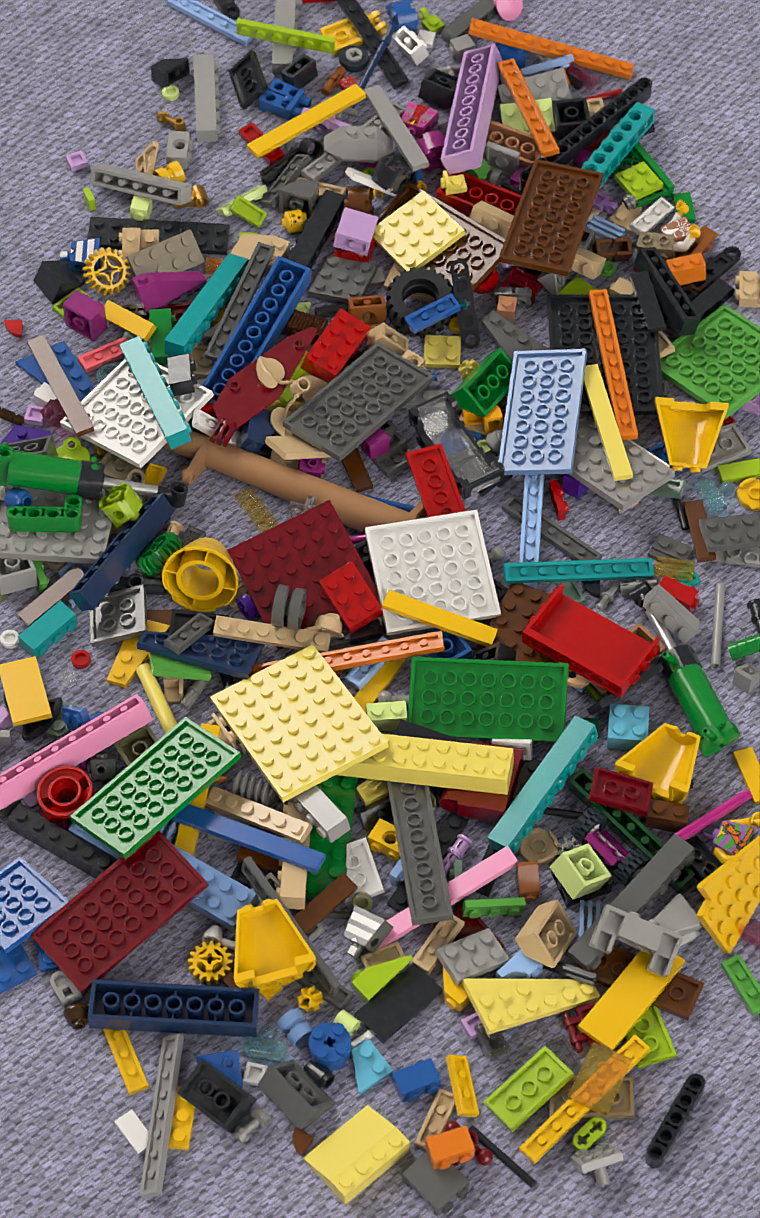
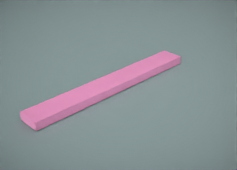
M508 846L447 883L451 906L519 863ZM409 907L387 920L393 926V929L378 948L391 944L420 926H412Z

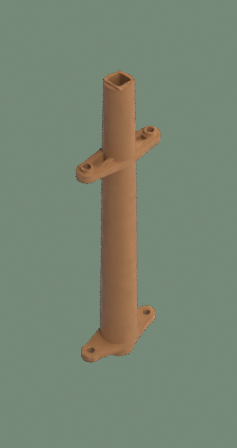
M194 430L189 433L192 441L174 449H170L168 443L162 447L192 460L189 466L184 468L181 473L184 484L193 485L208 467L307 510L330 500L342 524L365 534V527L426 517L421 500L411 512H407L234 445L228 444L226 448L223 447V444L219 446L216 444V441L215 443L209 441V435Z

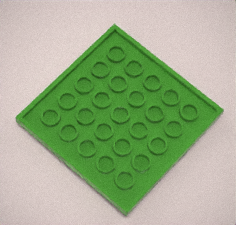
M725 304L699 322L694 335H683L672 342L675 352L660 358L661 375L702 404L709 402L729 403L724 419L728 418L760 393V327Z

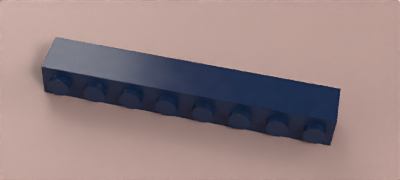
M163 493L150 496L138 511L140 513L139 517L133 521L130 520L69 592V596L81 611H92L100 605L99 602L110 593L112 586L117 584L122 574L130 569L131 563L140 557V552L151 543L150 540L171 519L170 516L175 510Z

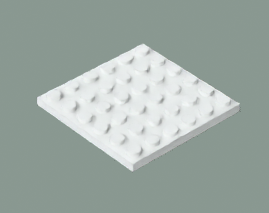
M125 359L80 402L94 427L93 432L80 437L140 469L167 443ZM159 365L162 372L160 376L164 375L168 384L166 388L170 387L168 369ZM196 384L194 393L172 397V400L176 398L180 407L178 411L182 410L186 419L184 423H186L193 417L194 411L196 409L200 410L214 395L212 390ZM65 416L60 421L61 427L74 433Z
M477 510L365 527V535L381 607L388 590H392L474 621L496 618L501 615ZM383 609V619L387 635L434 628Z

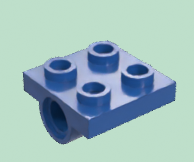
M238 1050L196 1056L197 1065L203 1058L243 1088Z

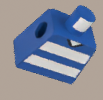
M100 238L71 242V251H60V260L70 262L71 271L87 273V271L83 270V267L87 266L84 261L89 260V254L94 255V250H100ZM100 258L94 265V271L100 269Z

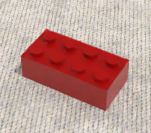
M340 309L306 354L301 369L329 383L345 369L367 339L371 327L345 310Z

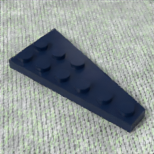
M144 631L137 642V649L241 679H248L266 644L203 635L178 655L163 646L164 640L170 636L167 632Z

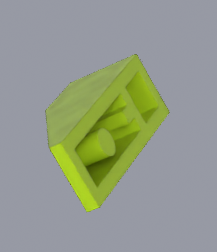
M408 955L367 967L364 971L359 969L351 977L353 981L349 986L367 1003L412 961L413 957Z

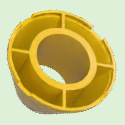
M198 538L179 549L168 558L162 572V582L165 590H168L176 603L192 611L212 612L216 608L227 606L234 599L238 590V574L228 551L221 542L213 538ZM196 565L207 566L211 568L212 571L203 570L197 567Z

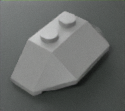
M341 126L324 136V152L341 161L377 163L383 156L393 155V139L378 127Z

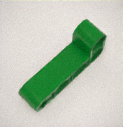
M75 494L69 495L65 499L64 507L12 506L6 511L8 528L15 532H78L82 527L83 520L82 498Z

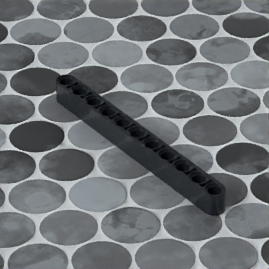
M645 77L637 80L557 143L559 154L545 158L540 156L537 160L562 165L568 164L583 150L587 149L616 126L620 119L625 117L629 108L633 107L636 102L644 104L649 100L652 93V81ZM534 162L519 174V190L521 192L524 191Z

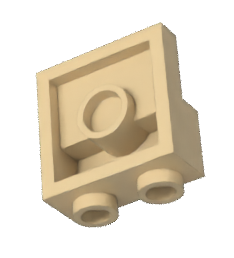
M123 228V233H119V243H122V250H119L118 255L122 253L123 257L121 259L125 260L127 256L159 243V229Z
M739 271V276H735V286H738V289L735 291V300H738V307L760 308V276H757V271Z

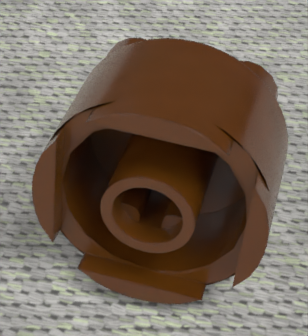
M346 186V196L348 199H344V208L373 215V189L369 186Z

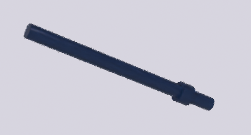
M390 25L386 34L382 36L380 45L358 85L363 91L386 46H389L392 41L391 37L396 29L393 25Z

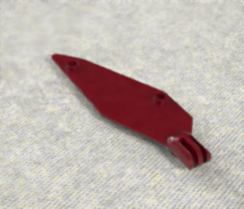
M310 327L295 333L262 355V357L275 359L282 364L285 371L284 378L281 379L282 381H289L315 337L317 329ZM258 359L232 376L213 406L219 423L209 441L212 443L216 441L217 445L221 446L223 444V447L226 448L235 431L278 400L287 384L281 385L278 383L272 389L264 386L256 372Z

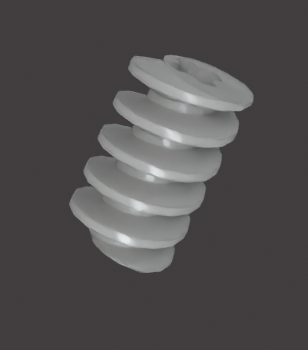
M242 770L238 772L233 782V794L238 795L240 793L241 797L245 798L247 796L248 800H254V802L261 803L264 806H268L273 801L276 792L273 788H270L269 782L264 786V779L262 778L257 783L255 775L251 780L249 779V773L242 776Z

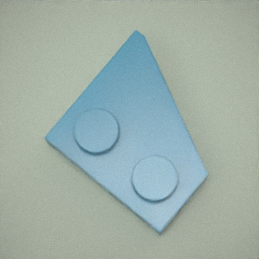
M370 1039L352 1049L359 1095L393 1073V1069Z

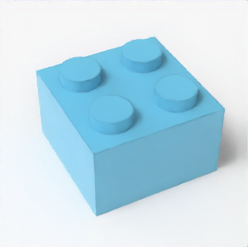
M610 704L607 749L630 751L648 737L649 707Z

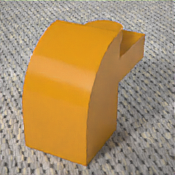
M498 405L485 417L462 410V417L466 427L482 424L485 434L497 429L503 430V416Z

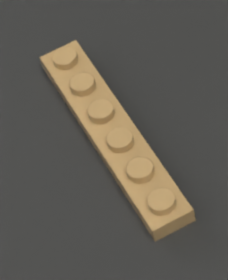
M216 615L213 636L297 650H302L313 644L319 653L329 651L331 634L304 629L297 631L288 629L285 626L276 627L267 623Z
M213 786L207 795L205 806L300 844H303L312 830L310 823Z

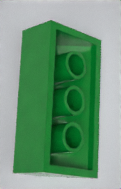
M501 347L481 361L451 393V397H455L458 406L462 410L482 417L487 416L509 392L513 362Z

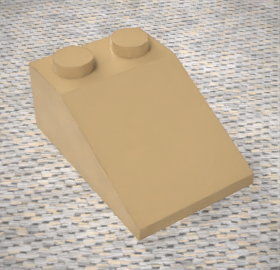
M242 234L231 254L247 258L248 262L258 242L275 247V252L263 276H267L278 256L285 259L289 257L290 242L273 235Z

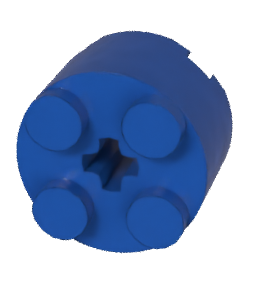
M399 0L386 5V12L391 20L389 26L393 25L396 27L394 33L403 26L410 32L418 31L415 28L419 24L416 9L411 7L412 0Z
M326 1022L312 1029L309 1037L311 1060L332 1071L338 1070L346 1064L351 1056V1037L343 1024Z

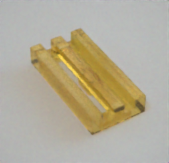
M657 556L654 576L664 577L665 575L669 578L692 581L695 562Z

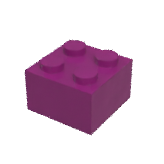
M76 290L63 303L66 326L95 342L107 329L105 306L101 302H96L89 298L87 294Z

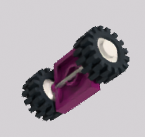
M592 807L587 812L585 811L578 818V821H575L570 832L581 844L589 843L595 852H599L603 856L602 859L608 865H617L618 867L614 870V876L627 887L648 864L650 859L640 849L633 850L630 854L607 831H603L602 829L605 828L608 819L596 807Z

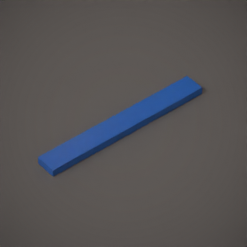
M190 804L173 817V821L314 873L318 872L326 858L325 854Z

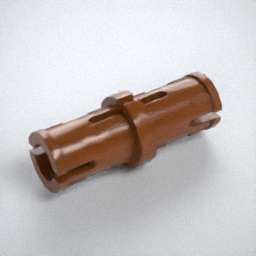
M338 66L334 73L327 78L326 84L321 88L323 95L330 96L334 88L339 86L340 80L346 74V70L343 67Z

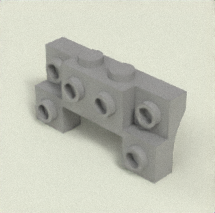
M607 904L604 906L589 946L608 954L611 952L615 939L650 953L651 957L646 970L662 977H667L684 936L661 927L657 921L651 919L648 921L644 920L638 913L632 911L627 913Z

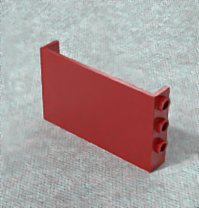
M562 584L557 589L552 590L546 603L543 602L540 605L538 613L530 617L527 626L522 631V643L557 663H568L571 671L619 698H622L632 684L635 685L637 683L639 674L642 670H647L650 660L653 657L656 658L661 649L659 647L660 638L656 637L650 643L565 596L564 585Z

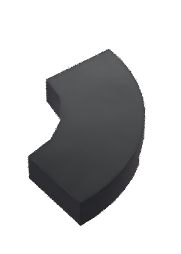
M60 697L48 700L52 718L23 724L22 738L24 741L39 736L54 723L63 704V700Z

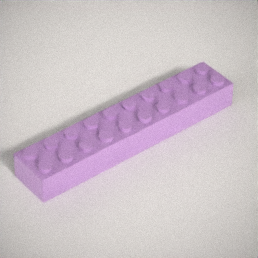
M495 43L465 51L463 54L441 155V161L449 175L481 167L500 75L498 62L503 60Z

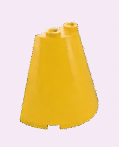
M655 397V405L671 469L674 471L690 469L689 472L701 473V469H706L729 403L709 402L707 404L677 402L674 401V398Z
M664 723L616 761L615 770L617 773L653 782L651 799L682 804L689 793L701 736L693 732L681 733L677 726Z
M266 899L261 902V906L245 905L237 910L234 981L239 988H248V986L259 990L277 988L302 978L304 971L310 972L316 964L315 955L278 899Z

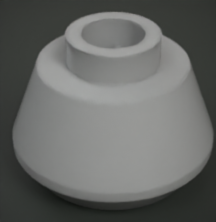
M500 429L486 436L488 447L496 453H500L503 430Z

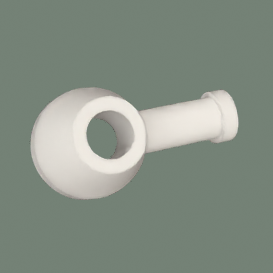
M211 925L203 934L202 942H205L206 945H209L210 941H216L214 945L220 942L221 946L235 950L236 942L223 938L221 927Z

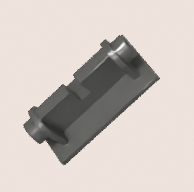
M500 287L494 293L496 305H498L499 295L517 297V305L519 306L532 305L530 298L532 296V289L528 287L516 288L515 293H513V288Z

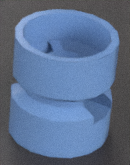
M298 1008L285 1013L277 1023L282 1033L288 1035L287 1039L295 1049L309 1043V1037L313 1029L309 1022H304L306 1017Z

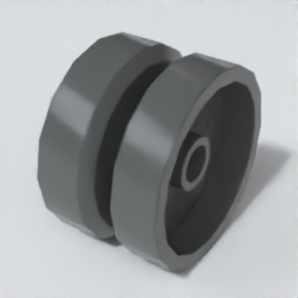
M279 584L273 603L272 626L283 627L287 619L288 629L299 631L306 609L307 589L296 587L291 596L290 586Z

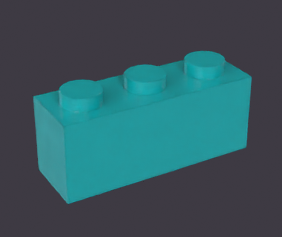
M59 601L18 636L20 646L32 657L36 656V659L40 655H45L54 643H59L68 631L71 632L76 628L78 624L76 613Z

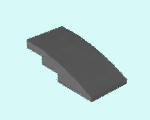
M390 420L380 427L391 439L390 452L372 460L387 478L409 467L405 455L406 452L412 451L407 446V441L396 431V426Z

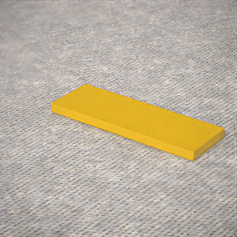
M640 950L578 1025V1029L612 1053L685 964V960L676 954L669 975L662 977L646 970L651 954Z

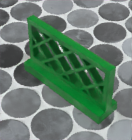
M638 141L629 152L633 157L632 160L624 158L621 162L630 164V167L644 161L663 183V188L660 189L659 193H652L641 201L637 200L636 206L639 208L661 197H666L667 199L672 197L674 184ZM619 164L611 175L615 178V174L618 171L622 172L628 168L620 167Z

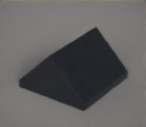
M62 260L42 261L33 280L52 305L81 285L80 281Z

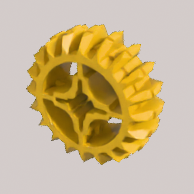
M102 247L99 251L94 250V255L89 254V260L84 261L87 266L83 267V270L87 271V273L83 274V277H88L89 279L85 283L92 284L90 286L91 290L96 287L97 294L102 290L103 296L107 292L111 296L114 292L119 293L120 288H125L124 283L129 282L126 277H129L131 273L126 272V270L130 269V266H125L128 260L121 259L123 257L122 253L117 256L118 250L116 249L111 253L110 247L106 251ZM101 258L100 269L94 271L96 261ZM107 258L113 260L117 266H112ZM107 268L109 271L112 272H110L109 274H105L102 271ZM119 272V278L113 285V275ZM96 277H101L106 285L100 283Z

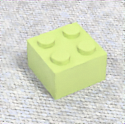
M589 844L563 852L550 866L572 899L599 890L612 876Z

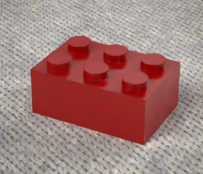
M352 561L319 580L320 588L336 613L340 615L341 621L350 634L383 615L381 605Z

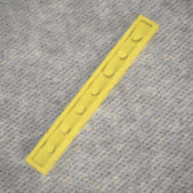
M598 364L586 365L583 384L614 481L633 479L632 469Z

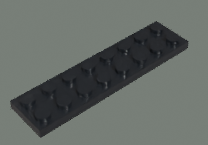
M90 217L87 239L100 238L101 248L103 247L104 249L108 247L111 249H122V243H119V233H123V228L159 229L160 242L191 229L201 254L227 255L230 224Z

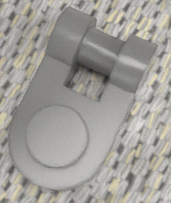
M62 971L52 974L50 984L63 1009H66L69 1004L75 1001L83 1000L79 990ZM70 990L72 994L65 997L63 993Z

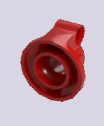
M74 766L57 767L45 774L37 788V798L40 805L39 811L43 818L54 824H60L64 818H70V815L96 794L90 777L83 770ZM65 798H75L71 802L62 803Z

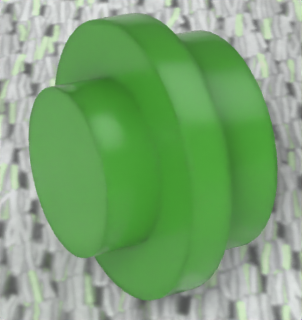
M605 261L601 276L611 278L616 274V267L612 262Z

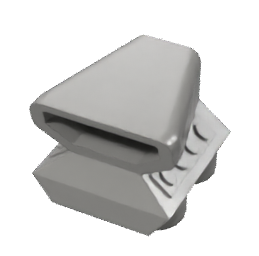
M680 893L674 896L658 915L651 918V920L659 922L661 927L684 936L681 946L694 941L697 936L701 935L698 929L702 927V923Z

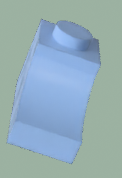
M520 950L496 972V979H538L543 973V964L525 956L522 950Z

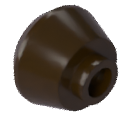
M74 1003L67 1006L63 1011V1016L68 1025L76 1030L83 1029L88 1024L89 1006L84 1003Z

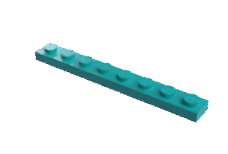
M652 558L503 564L505 584L647 579L654 577Z

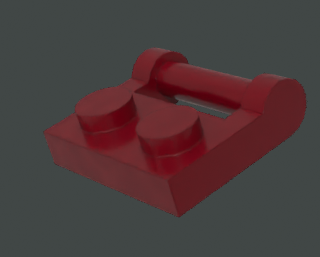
M513 267L501 287H528L532 289V296L530 298L533 305L543 285L537 280V276Z

